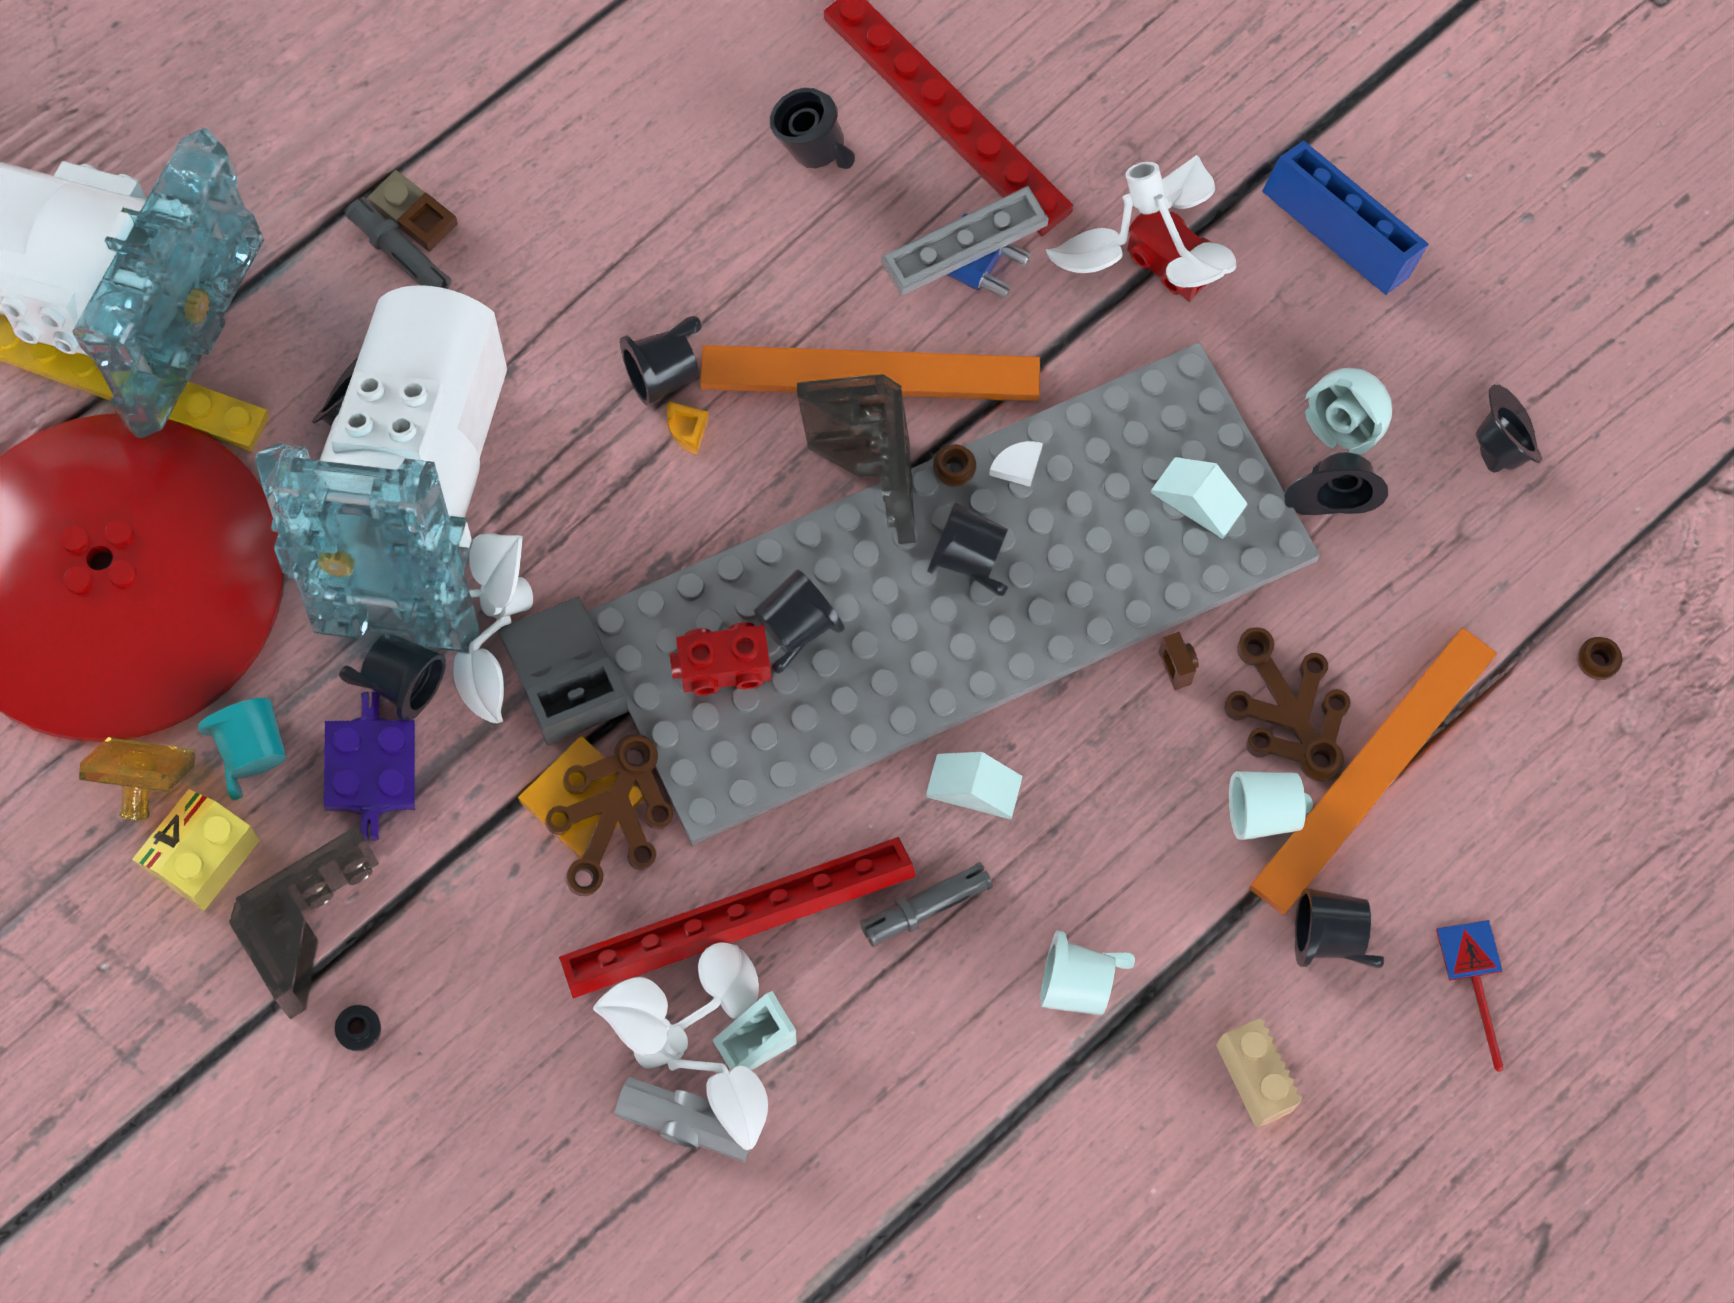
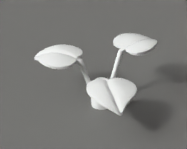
M1197 155L1164 179L1161 178L1159 166L1154 162L1138 163L1126 171L1130 194L1123 196L1124 212L1119 235L1112 229L1096 228L1083 232L1056 248L1046 249L1049 259L1065 270L1076 273H1091L1105 269L1119 261L1123 256L1120 245L1127 242L1132 206H1134L1143 214H1151L1160 210L1179 255L1182 256L1170 262L1166 268L1167 278L1172 284L1184 288L1202 286L1220 279L1224 274L1233 272L1237 266L1233 252L1226 246L1218 243H1203L1188 251L1184 247L1168 211L1172 206L1177 209L1194 207L1213 195L1215 191L1213 177L1205 169Z
M485 533L473 539L469 551L471 573L474 579L481 584V589L449 591L447 599L480 597V606L487 616H493L497 619L496 622L470 642L469 652L462 651L456 654L453 675L457 691L469 709L482 719L492 723L503 722L501 707L504 697L501 667L491 652L479 648L484 641L502 626L511 624L510 615L527 611L532 607L533 592L529 583L524 578L518 577L523 537L520 535ZM400 552L408 561L419 565L418 557L409 552ZM428 580L415 583L386 581L389 597L426 601V599L432 600V592L426 590ZM394 608L400 617L412 622L422 619L426 613Z
M724 942L716 943L706 948L699 959L698 972L703 988L714 998L704 1007L673 1025L665 1019L668 1010L667 998L653 981L647 978L636 977L625 980L609 989L596 1002L593 1010L611 1025L619 1038L633 1050L637 1062L645 1069H654L668 1064L671 1071L685 1068L718 1073L711 1076L706 1085L710 1106L729 1135L746 1151L752 1149L759 1138L768 1113L767 1094L757 1075L742 1065L735 1066L728 1071L727 1067L722 1063L681 1059L688 1046L687 1035L683 1029L718 1008L720 1004L731 1018L737 1019L757 1002L759 994L758 976L747 954L742 949H739L738 945Z

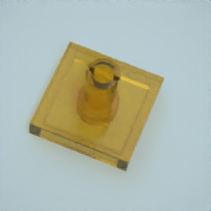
M107 738L80 762L79 780L123 786L120 816L129 820H144L150 816V790L169 792L194 767L195 749Z

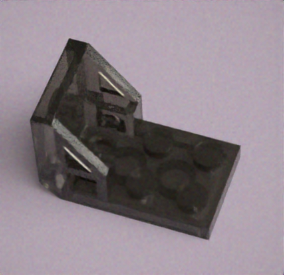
M884 374L798 382L797 397L808 449L860 478L881 476L882 496L886 507L888 528L896 527L899 544L916 543L910 438L902 386ZM871 449H879L880 453L873 452Z
M357 825L236 897L229 924L273 998L290 1019L307 1008L319 943L318 938L301 911L307 907L315 909L324 905L332 899L334 891L347 883L355 885L364 881L372 874V868L379 865L366 838Z

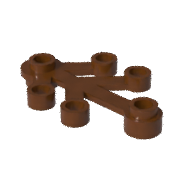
M1260 627L1247 629L1241 635L1238 642V655L1243 662L1256 667L1278 706L1253 699L1244 691H1234L1227 697L1224 706L1225 712L1233 720H1243L1248 716L1291 729L1300 741V743L1277 738L1268 729L1256 728L1247 739L1246 747L1248 752L1259 758L1273 754L1299 762L1303 773L1315 781H1328L1335 778L1341 771L1344 763L1343 752L1335 742L1342 717L1346 715L1350 707L1349 696L1344 691L1338 689L1331 690L1326 694L1322 702L1325 718L1318 736L1309 718L1319 682L1324 678L1328 670L1327 659L1319 653H1310L1304 657L1300 665L1302 680L1297 698H1295L1271 658L1275 645L1272 635ZM1256 644L1261 648L1262 653L1260 655H1252L1248 652L1247 646ZM1307 663H1318L1321 667V672H1310L1307 668ZM1333 698L1339 699L1343 703L1344 708L1341 710L1332 709L1329 705V700ZM1233 700H1241L1245 703L1246 709L1244 711H1236L1232 708L1231 702ZM1253 738H1265L1268 742V747L1263 749L1256 747L1253 743ZM1313 756H1325L1328 760V765L1325 767L1317 766L1313 761Z
M640 734L627 735L616 744L612 756L584 767L574 765L568 768L563 776V786L566 791L571 794H581L586 791L590 782L618 773L611 790L568 807L555 806L548 812L545 819V825L551 833L562 835L568 832L573 824L601 813L583 858L574 861L566 873V884L569 890L578 896L592 895L601 886L604 875L600 862L618 821L630 848L628 852L630 865L635 869L645 870L656 859V850L651 843L647 842L628 797L636 781L648 806L645 811L646 823L653 829H663L671 822L673 818L672 807L663 800L652 773L657 764L658 752L654 743L646 736ZM631 750L639 751L643 761L640 764H632L627 759V753ZM580 773L585 779V784L581 787H574L569 782V775ZM662 808L666 812V820L664 822H656L651 816L652 809ZM555 813L564 814L568 821L567 825L562 828L554 826L551 821L552 815ZM638 848L646 849L650 854L649 861L646 863L638 862L634 857L635 850ZM580 871L589 873L592 879L591 884L580 886L575 879L576 873Z

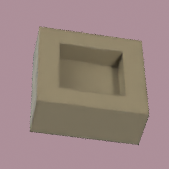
M395 170L367 198L373 207L386 219H393L398 224L397 219L425 192Z

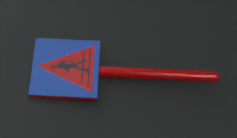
M1490 921L1437 928L1436 932L1449 981L1471 977L1494 1069L1497 1072H1501L1504 1067L1480 978L1482 975L1502 972Z

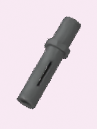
M365 197L355 200L348 207L346 217L370 238L369 243L377 250L382 249L419 285L449 288L452 281L451 278L435 266L424 253L398 231L399 225L393 219H386Z
M978 862L969 869L908 899L902 896L894 900V906L861 920L862 931L866 939L869 938L870 945L875 947L879 943L905 930L913 932L919 929V923L985 890L991 889L993 887L992 881L987 871H984V866L981 862Z

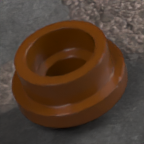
M957 444L948 445L940 449L935 455L933 471L941 483L950 487L963 486L970 482L975 475L976 459L973 453L966 447ZM955 462L962 466V470L951 472L947 469V465Z
M1593 637L1585 641L1580 647L1577 655L1578 665L1588 677L1596 680H1606L1613 677L1619 671L1622 665V653L1618 645L1611 639ZM1592 655H1601L1605 659L1606 664L1603 666L1596 664L1592 660Z

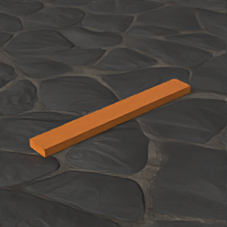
M702 345L700 386L701 390L1039 401L1040 357Z
M1462 627L1307 815L1302 830L1293 832L1251 883L1249 889L1285 916L1300 898L1302 891L1309 887L1493 661L1497 652Z

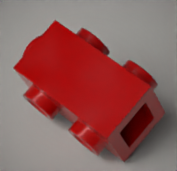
M1160 210L1148 215L1141 213L1135 218L1129 227L1130 238L1127 251L1130 252L1131 258L1144 269L1149 268L1160 277L1168 291L1175 295L1180 294L1190 302L1207 284L1184 288L1178 287L1168 280L1166 275L1168 264L1182 256L1179 255ZM1169 212L1183 245L1188 251L1193 250L1200 244L1211 242L1206 238H1199L1187 228L1185 221L1177 213Z
M741 622L731 625L728 630L711 632V630L706 628L689 630L685 633V636L676 637L678 652L669 653L673 679L682 678L684 693L693 692L694 695L705 696L718 692L719 688L737 686L738 689L747 690L758 688L765 681H771V667L764 625L755 626L750 622Z

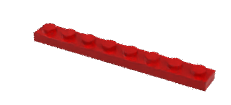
M837 0L824 10V20L1002 198L1029 186L1049 218L1048 226L1037 230L1041 236H1044L1072 213L1073 204L867 0Z
M896 837L559 956L574 999L698 955L713 944L720 942L731 943L916 877L913 863L900 838Z

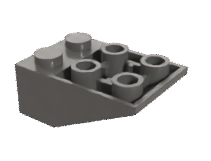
M579 596L503 626L498 630L547 745L629 712L626 695Z

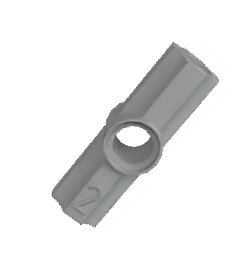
M628 1076L618 1098L614 1112L615 1116L636 1125L658 1131L661 1137L678 1145L691 1149L702 1147L740 1162H746L751 1149L746 1151L729 1135L715 1116L707 1099L682 1090H676L673 1093Z

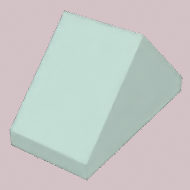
M1175 457L1151 490L1153 495L1222 539L1247 506V502L1217 463Z
M983 752L937 754L926 798L1012 819L1023 776Z
M773 991L761 997L712 1040L729 1069L742 1065L750 1070L757 1068L797 1044L796 1029Z

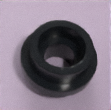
M354 1005L346 1008L339 1014L335 1022L337 1040L343 1047L351 1051L369 1049L378 1041L381 1034V1022L378 1015L371 1008L364 1005ZM356 1020H362L365 1022L364 1031L357 1035L351 1034L349 1031L351 1023Z

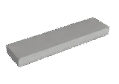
M1029 186L883 255L881 263L898 292L903 296L1048 226L1049 218Z

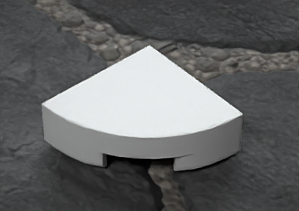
M1026 441L1009 446L995 458L989 475L1031 487L1043 443Z

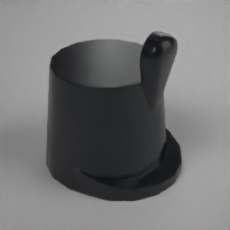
M800 88L781 97L773 107L770 115V128L799 164L806 168L816 169L826 166L836 159L838 167L849 169L855 162L854 152L844 145V135L837 121L838 108L829 95L815 88Z
M697 316L685 318L670 331L633 341L628 335L620 338V349L627 374L638 397L646 406L699 379L697 361L686 338L687 335L701 330V321Z
M955 502L927 572L933 574L938 566L970 576L994 594L1004 596L1008 586L989 578V575L1008 529Z
M799 569L795 570L753 610L770 637L786 653L771 666L778 674L786 669L808 642L828 629H832L837 633H841L845 629L840 617L827 599Z
M386 633L380 636L368 651L362 664L361 672L345 665L340 670L339 677L348 684L372 689L397 706L399 719L410 721L422 712L437 692L446 669V659L440 653L392 633Z
M1305 888L1301 893L1296 912L1295 956L1297 964L1300 967H1307L1311 964L1313 958H1344L1373 968L1383 967V956L1365 955L1371 931V911L1368 900Z

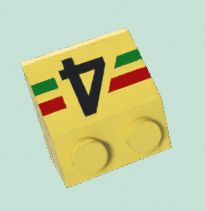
M188 789L132 860L204 912L260 842V839L249 824L208 797Z

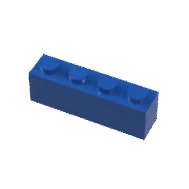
M1304 140L1279 157L1262 190L1280 208L1284 209L1385 295L1411 276L1429 243Z

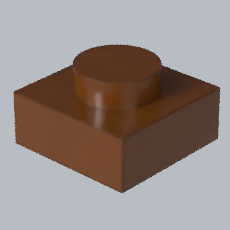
M426 192L397 219L399 228L428 252L458 225L456 216Z
M1180 632L1163 637L1158 652L1174 689L1178 690L1191 685L1196 668L1199 667L1198 658L1193 646L1190 643H1184Z

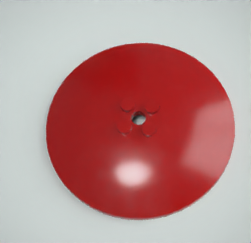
M115 413L73 419L52 426L28 437L0 456V712L32 730L54 737L94 742L126 740L170 728L193 717L229 691L246 673L269 638L278 616L285 580V552L281 530L264 489L253 473L235 454L210 436L185 424L143 414ZM108 552L113 555L112 562L107 568L103 570L90 568L91 560L96 554Z

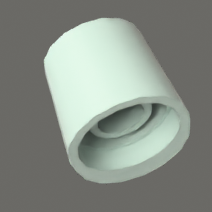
M1235 771L1229 784V812L1233 832L1237 839L1247 840L1302 830L1305 823V814L1309 813L1313 808V800L1310 795L1304 793L1302 780L1298 773Z
M1057 930L1052 939L1045 965L1040 993V1007L1102 1016L1109 1001L1115 967L1123 969L1133 968L1135 956L1127 952L1100 953L1068 942L1064 931Z

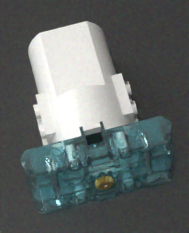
M201 128L181 138L148 198H146L139 182L131 176L102 172L87 164L79 166L62 161L53 176L0 162V314L7 317L13 327L14 334L21 340L31 344L41 342L52 345L67 354H74L75 352L85 354L96 362L113 394L110 402L115 412L138 438L146 437L163 429L203 354L209 355L225 325L223 316L264 242V237L255 216L245 207L236 187L238 177L227 150L210 130L206 128Z
M421 285L401 287L384 294L376 305L341 409L333 421L320 461L311 460L305 446L280 443L256 454L255 461L261 484L274 518L271 529L273 532L279 533L274 551L282 573L288 574L289 579H295L313 632L316 634L358 639L362 637L365 631L410 636L413 643L426 648L463 652L468 649L470 642L481 634L464 573L472 546V539L465 516L480 471L479 458L504 382L507 366L495 313L484 304L469 296L445 288Z

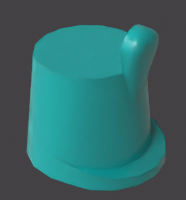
M253 698L227 706L207 716L197 726L200 734L213 737L224 760L227 793L231 800H238L243 797L242 789L237 779L269 771L283 763L287 758L270 698Z

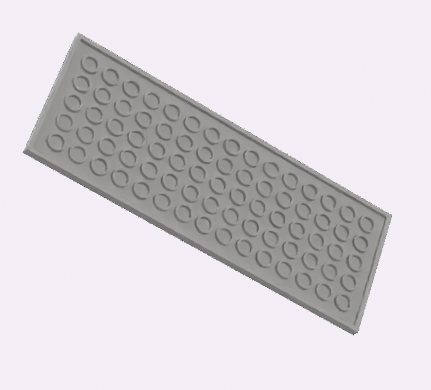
M1200 342L964 445L973 453L976 459V472L972 480L963 486L950 487L941 483L934 474V459L586 611L624 690L628 713L638 734L646 736L656 746L658 760L654 768L691 845L694 846L1317 562L1320 557L1318 550L1294 508H1288L1285 505L1284 490ZM1026 441L1043 443L1031 487L989 475L995 458L1009 446ZM1175 457L1217 463L1247 502L1246 508L1223 539L1151 493L1152 488ZM953 462L947 465V469L951 472H959L962 470V466ZM955 502L1008 529L989 575V578L1008 586L1004 596L994 594L970 576L939 566L933 574L927 572ZM797 569L803 572L819 589L844 624L845 629L841 633L828 629L808 642L782 673L778 674L771 668V681L763 682V685L758 688L743 690L738 689L737 686L722 687L714 694L698 696L694 695L693 692L684 693L682 678L673 679L669 653L678 652L676 637L685 636L687 631L698 628H706L711 630V632L728 630L731 625L741 622H750L755 626L761 625L753 610ZM765 630L771 667L786 653Z

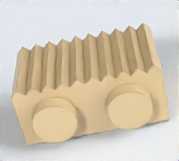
M1260 1018L1223 1034L1216 1045L1255 1128L1291 1114L1301 1103L1303 1097L1297 1094L1298 1088L1292 1086L1294 1079L1288 1077L1290 1071L1284 1069L1286 1062L1280 1060L1282 1054L1276 1052L1278 1046L1272 1044L1274 1037L1268 1035L1270 1029L1264 1027L1265 1020Z

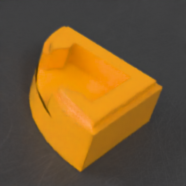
M668 401L666 411L667 423L673 439L683 449L697 455L710 418L709 412Z

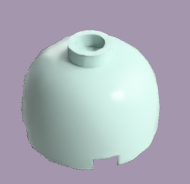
M1351 367L1332 371L1307 392L1305 400L1308 399L1309 407L1305 410V416L1310 428L1331 449H1334L1337 443L1343 449H1349L1348 452L1366 453L1384 436L1392 418V401L1386 387L1376 376L1363 369Z

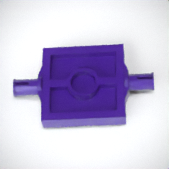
M369 692L361 693V718L351 721H325L324 810L349 811L361 815L360 840L368 841L369 824H371V841L379 840V815L392 810H415V720H387L379 717L380 695L376 692H372L371 708H369Z

